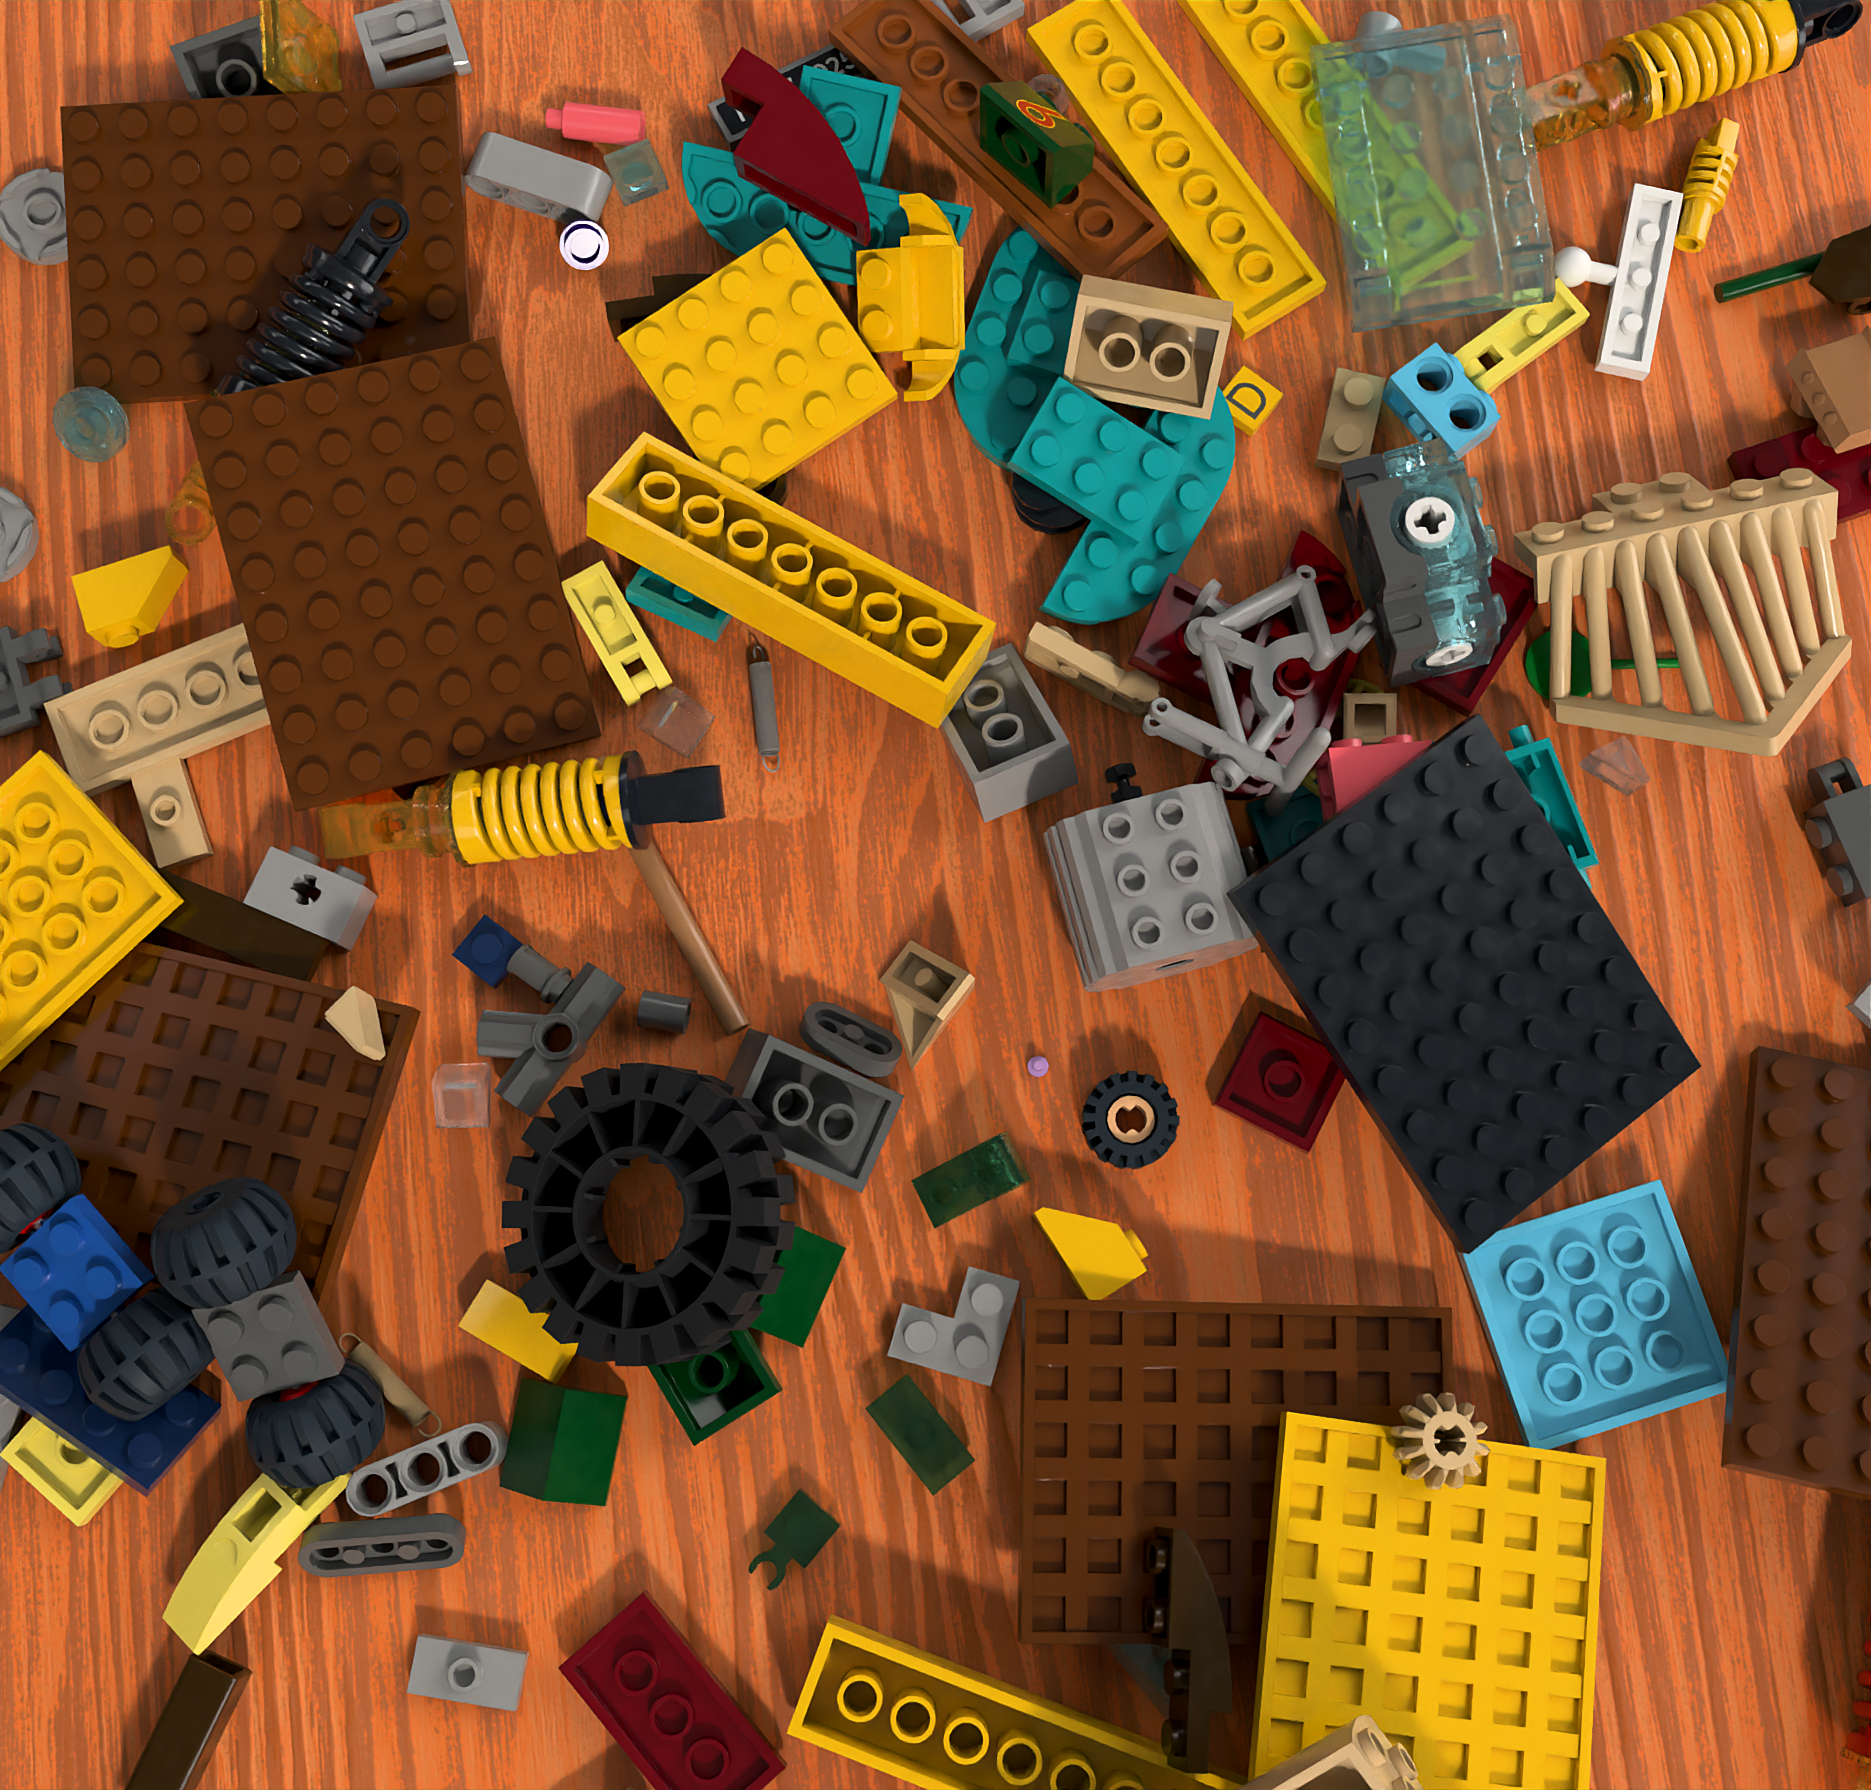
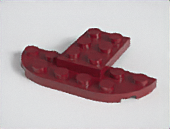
M1301 529L1292 541L1276 582L1296 572L1297 568L1302 565L1312 567L1316 572L1315 584L1330 633H1341L1363 615L1360 600H1354L1351 589L1344 578L1347 571L1338 558L1323 543ZM1170 573L1162 583L1128 664L1215 708L1201 658L1193 654L1184 642V633L1189 624L1187 618L1202 589ZM1218 597L1215 599L1226 609L1234 606ZM1290 605L1240 634H1242L1241 638L1265 648L1280 638L1299 634ZM1347 647L1322 671L1311 669L1307 660L1303 657L1288 659L1278 665L1273 675V690L1279 697H1289L1294 703V710L1265 752L1266 757L1287 766L1313 729L1323 727L1328 729V731L1330 730L1359 652L1355 654ZM1228 661L1227 664H1224L1244 734L1248 741L1262 720L1253 706L1250 690L1252 670ZM1219 721L1216 725L1217 728H1220ZM1203 757L1192 784H1201L1209 781L1215 782L1211 775V768L1218 760L1215 759L1213 762ZM1248 776L1234 791H1227L1223 788L1222 791L1225 800H1252L1268 796L1274 784L1258 776Z

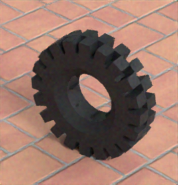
M650 1063L620 1064V1069L603 1067L581 1076L584 1088L565 1086L547 1102L555 1115L554 1118L534 1117L521 1138L535 1150L533 1156H513L505 1181L523 1188L521 1201H502V1228H521L522 1237L521 1241L504 1247L510 1274L529 1273L531 1276V1280L518 1290V1293L530 1313H550L542 1328L560 1344L578 1343L576 1354L598 1363L615 1361V1366L640 1367L693 1360L694 1355L710 1354L732 1342L729 1331L747 1330L764 1311L755 1299L761 1294H775L786 1268L773 1262L776 1250H792L796 1222L780 1220V1206L796 1203L792 1175L776 1174L774 1168L775 1163L787 1157L776 1132L760 1131L757 1126L763 1121L765 1116L749 1098L731 1096L735 1087L715 1076L697 1074L696 1070ZM648 1154L650 1163L664 1164L675 1177L678 1183V1191H681L684 1216L683 1224L679 1231V1238L671 1253L666 1259L655 1261V1268L641 1273L636 1271V1264L623 1263L612 1251L603 1227V1204L608 1187L620 1169H627L631 1166L630 1161Z

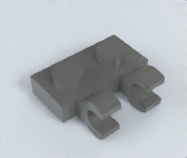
M9 626L0 628V738L40 725L41 721L38 710L45 709L43 703L73 692L72 684L70 682L61 684L60 676L58 675L48 676L32 684L30 683L26 663L48 662L64 656L59 637L57 635L49 637L48 631L45 628L30 631L18 637L17 631Z

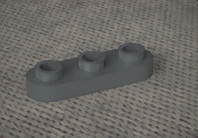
M444 1513L337 1523L326 1522L310 1527L304 1532L299 1549L298 1562L305 1571L319 1577H341L445 1568L456 1564L463 1557L466 1529L460 1521Z

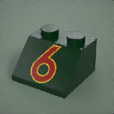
M1023 81L986 83L980 89V148L1052 209L1093 171L1095 143L1091 135L1081 124L1071 123L1059 113L1052 100L1046 94L1040 91L1035 92Z

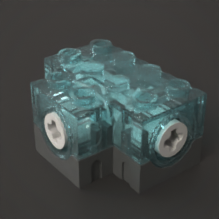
M1442 437L1383 452V456L1381 453L1340 463L1335 510L1342 528L1365 610L1367 611L1370 608L1377 615L1371 626L1377 630L1373 637L1389 688L1417 682V680L1429 678L1430 675L1433 678L1489 664L1495 645L1500 643L1501 627L1507 621L1503 599L1499 593L1492 594L1487 577H1491V561L1493 556L1498 554V545L1491 524L1483 525L1478 510L1483 505L1480 485L1476 477L1468 478L1463 460L1458 461L1455 454L1447 455Z

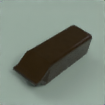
M205 1649L199 1656L195 1653L189 1655L124 1790H196L252 1675V1671L208 1649Z

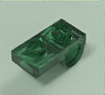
M1003 1132L911 1181L934 1228H937L1029 1182L1031 1178L1008 1132Z

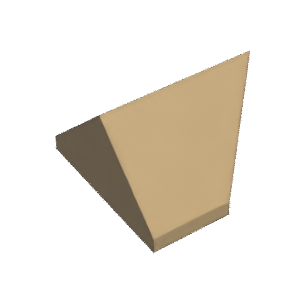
M910 940L879 981L886 988L911 1071L974 991L975 978L969 972Z

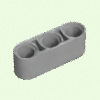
M493 132L482 134L465 173V183L478 194L564 224H569L577 219H589L598 223L613 187L611 177L595 166Z
M480 1421L464 1425L369 1464L353 1473L346 1487L347 1502L351 1509L359 1515L371 1517L389 1512L495 1468L503 1462L509 1442L508 1435L504 1428L496 1422ZM477 1431L484 1433L491 1441V1453L484 1462L474 1459L468 1449L469 1439ZM424 1453L432 1454L439 1462V1476L433 1483L426 1482L418 1473V1461ZM373 1474L384 1478L388 1486L387 1498L382 1504L375 1503L367 1494V1483Z

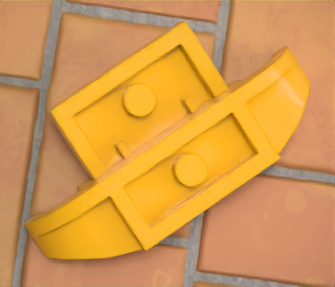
M923 193L899 195V205L905 210L909 222V236L900 237V247L856 251L858 336L871 354L903 352V361L912 362V380L910 387L904 391V402L926 401L934 398L944 388L953 374L960 350H965L963 247L958 246L952 226L937 204Z

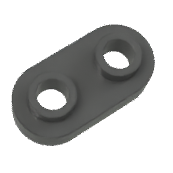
M816 1002L808 1006L799 1027L801 1038L811 1049L857 1070L864 1076L885 1077L890 1075L895 1070L902 1054L901 1042L892 1032L833 1003Z

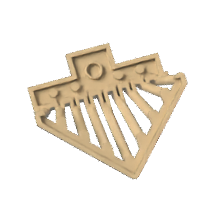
M1804 468L1787 469L1782 471L1780 476L1764 480H1737L1731 483L1730 487L1713 491L1707 489L1690 474L1672 472L1662 475L1658 481L1644 484L1621 483L1613 486L1611 491L1593 494L1592 512L1583 515L1580 520L1562 524L1543 522L1533 526L1532 530L1514 534V553L1533 571L1534 600L1537 604L1551 601L1549 677L1551 717L1560 723L1770 757L1777 755L1851 657L1852 638L1845 633L1830 540L1836 539L1838 490L1819 478L1811 470ZM1801 546L1809 548L1824 634L1821 647L1800 552ZM1771 554L1780 558L1798 647ZM1742 562L1753 570L1781 668V675ZM1713 570L1725 580L1762 689L1763 701ZM1677 574L1697 590L1743 712L1744 722L1723 719L1714 711L1712 695ZM1642 581H1646L1660 595L1692 707V714L1667 710L1663 704L1662 689ZM1616 587L1623 598L1641 706L1619 703L1613 696L1607 589ZM1582 594L1586 600L1592 698L1570 694L1572 598ZM1784 686H1786L1787 688H1789V689L1786 691V693H1785Z

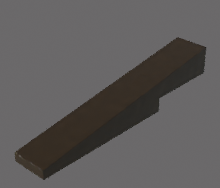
M152 865L184 900L158 926L270 973L311 982L330 940Z

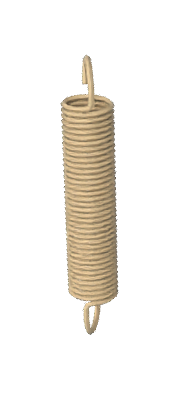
M352 1333L341 1335L338 1345L344 1352L346 1350L341 1346V1339L344 1336H354L360 1342L349 1354L348 1359L368 1372L390 1404L398 1412L402 1413L403 1417L413 1427L418 1426L430 1414H433L439 1422L438 1430L430 1435L424 1434L421 1429H418V1431L424 1437H434L437 1435L442 1426L440 1418L433 1411H430V1408L411 1391L412 1389L404 1381L400 1380L399 1376L389 1368L384 1360L376 1355L377 1353L367 1345L366 1341L363 1342Z

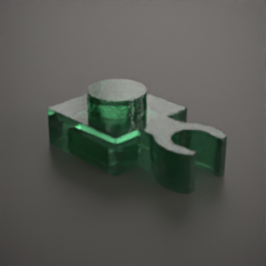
M800 1488L764 1531L775 1542V1545L771 1549L759 1553L750 1563L748 1572L752 1574L763 1561L772 1562L776 1566L777 1576L767 1586V1589H775L784 1579L789 1561L793 1558L805 1569L841 1526V1523Z

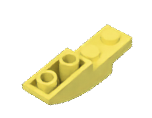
M263 1472L238 1499L197 1552L172 1594L162 1616L193 1653L199 1656L277 1576L282 1568L275 1560L347 1487V1483L352 1476L350 1472L340 1475L335 1480L325 1484H318L315 1487L303 1489L283 1486Z

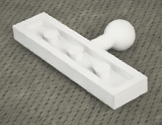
M1637 183L1634 184L1628 196L1615 266L1591 261L1587 252L1579 247L1564 248L1554 256L1551 263L1552 277L1554 280L1559 277L1566 287H1575L1584 281L1611 286L1594 371L1644 381L1649 374L1684 193Z

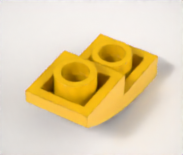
M488 1279L458 1324L460 1328L554 1384L558 1383L578 1347V1343L560 1344L542 1328L549 1317L548 1314L530 1313L521 1298Z

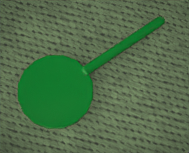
M1550 631L1533 641L1526 653L1524 664L1529 684L1537 694L1549 700ZM1572 631L1570 694L1584 697L1591 692L1588 639ZM1656 658L1658 668H1680L1678 658ZM1611 659V669H1635L1634 659Z

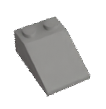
M1012 643L988 652L986 660L939 727L962 781L984 823L1079 783L1070 742Z

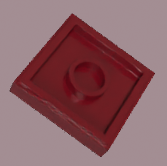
M1260 1011L1212 1106L1308 1154L1346 1078L1323 1042Z

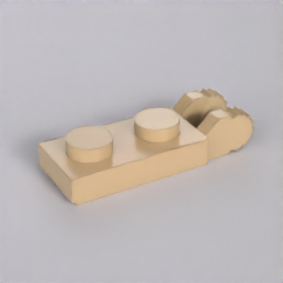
M1036 621L1027 637L1023 651L1025 659L1107 705H1112L1126 714L1131 713L1132 717L1136 716L1137 719L1139 717L1144 718L1149 714V708L1154 699L1159 698L1161 691L1159 690L1160 685L1157 683L1158 680L1155 681L1153 677H1148V674L1141 670L1126 672L1119 667L1116 660L1110 655L1097 650L1089 651L1075 643L1073 637L1059 627H1046Z

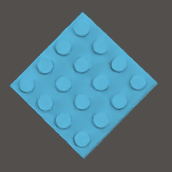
M1661 1179L1500 1229L1470 1254L1457 1251L1526 1447L1548 1450L1726 1392L1728 1361Z

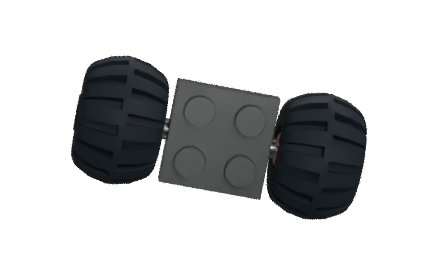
M250 1177L226 1179L214 1185H208L198 1190V1192L183 1198L178 1204L173 1205L157 1221L152 1231L150 1247L155 1274L158 1281L172 1296L193 1307L191 1311L198 1325L204 1330L212 1346V1352L237 1400L241 1402L254 1398L247 1410L245 1429L248 1450L254 1463L265 1475L283 1486L303 1489L315 1487L318 1484L322 1485L353 1470L354 1466L361 1464L376 1449L382 1438L385 1425V1406L382 1392L364 1368L349 1359L343 1358L300 1270L282 1274L294 1257L297 1238L294 1216L287 1202L276 1190L259 1179Z

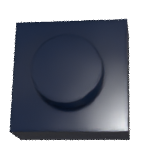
M484 915L452 953V956L496 989L509 974V971H507L508 962L523 944L487 915Z

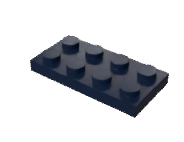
M27 1304L0 1331V1393L147 1498L218 1417L222 1405L189 1383L166 1403L140 1420L127 1421L107 1414L88 1398L79 1378L77 1367L78 1355L82 1347L90 1339L82 1346L70 1352L34 1309Z

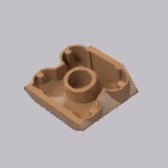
M1867 325L1862 333L1807 351L1802 346L1786 366V370L1794 381L1790 401L1792 410L1799 416L1815 418L1818 422L1816 437L1824 445L1832 447L1836 454L1871 443V328Z

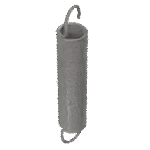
M755 646L753 649L754 658H756L755 649L758 648L763 660L749 666L758 754L762 756L765 768L770 772H776L780 763L777 752L781 749L776 717L775 693L773 690L772 666L770 662L765 661L762 649L759 646ZM777 755L778 765L776 769L771 770L766 766L764 756Z

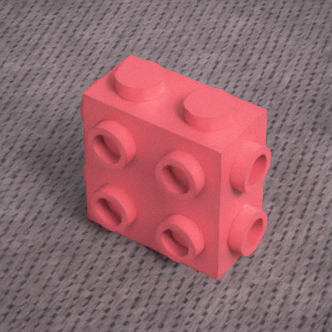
M1404 734L1386 737L1381 740V744L1362 745V740L1356 738L1343 739L1331 743L1330 748L1315 763L1323 822L1431 745L1432 740L1413 741L1412 735Z

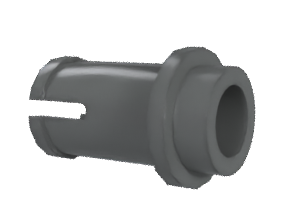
M529 944L522 945L513 954L507 965V971L515 974L540 992L541 1000L546 1004L553 1002L556 1005L574 981L571 977L572 971L567 967L559 969L533 950V947Z

